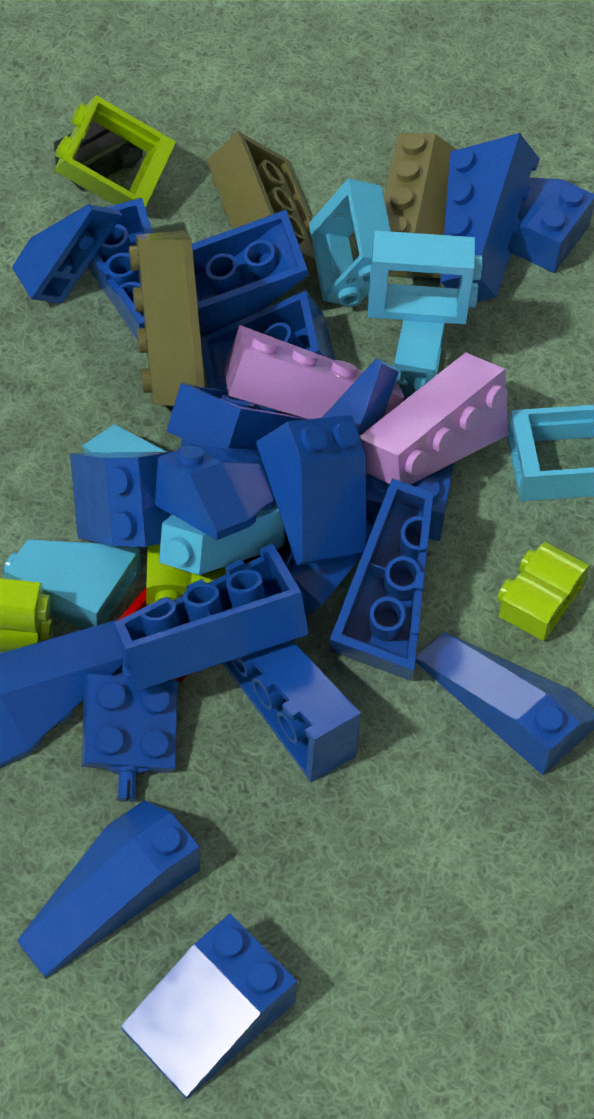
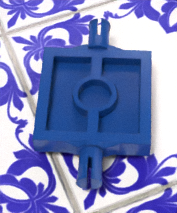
M122 661V673L114 676L87 674L84 687L81 767L103 768L114 774H119L117 801L124 802L126 799L127 802L137 801V775L147 772L172 773L175 770L177 681L169 680L160 685L136 691L124 661Z

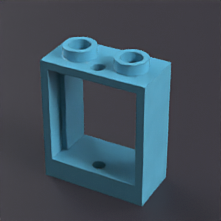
M348 178L309 222L323 301L341 304L346 307H357L369 294L374 230L390 231L382 187ZM355 231L359 256L353 262L349 237Z
M374 230L367 318L466 324L468 308H476L478 283H472V281L480 280L482 271V255H475V237ZM388 271L460 275L459 288L387 284Z
M403 320L394 361V367L399 371L396 383L400 385L404 395L403 401L437 375L446 323Z
M594 405L511 410L508 423L509 435L506 437L519 501L594 496V467L540 471L534 441L594 437Z

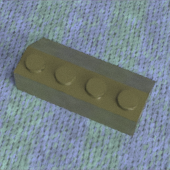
M237 131L207 159L213 175L211 180L219 191L223 202L221 205L222 209L228 216L232 228L234 229L286 210L309 275L318 274L309 222L312 220V217L289 160Z
M398 133L384 195L391 232L444 235L450 152L457 149L437 134ZM394 270L388 273V276L441 278V274Z
M184 230L135 235L136 245L129 246L131 271H139L140 287H133L135 312H143L144 328L137 329L139 353H147L148 368L141 369L143 394L151 393L153 404L174 406L181 383L205 387L192 240Z

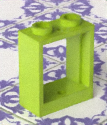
M97 95L86 105L81 102L70 121L71 124L75 125L71 136L65 135L55 152V156L60 159L54 171L114 205L142 198L146 207L176 141ZM92 121L147 152L129 191L74 160Z

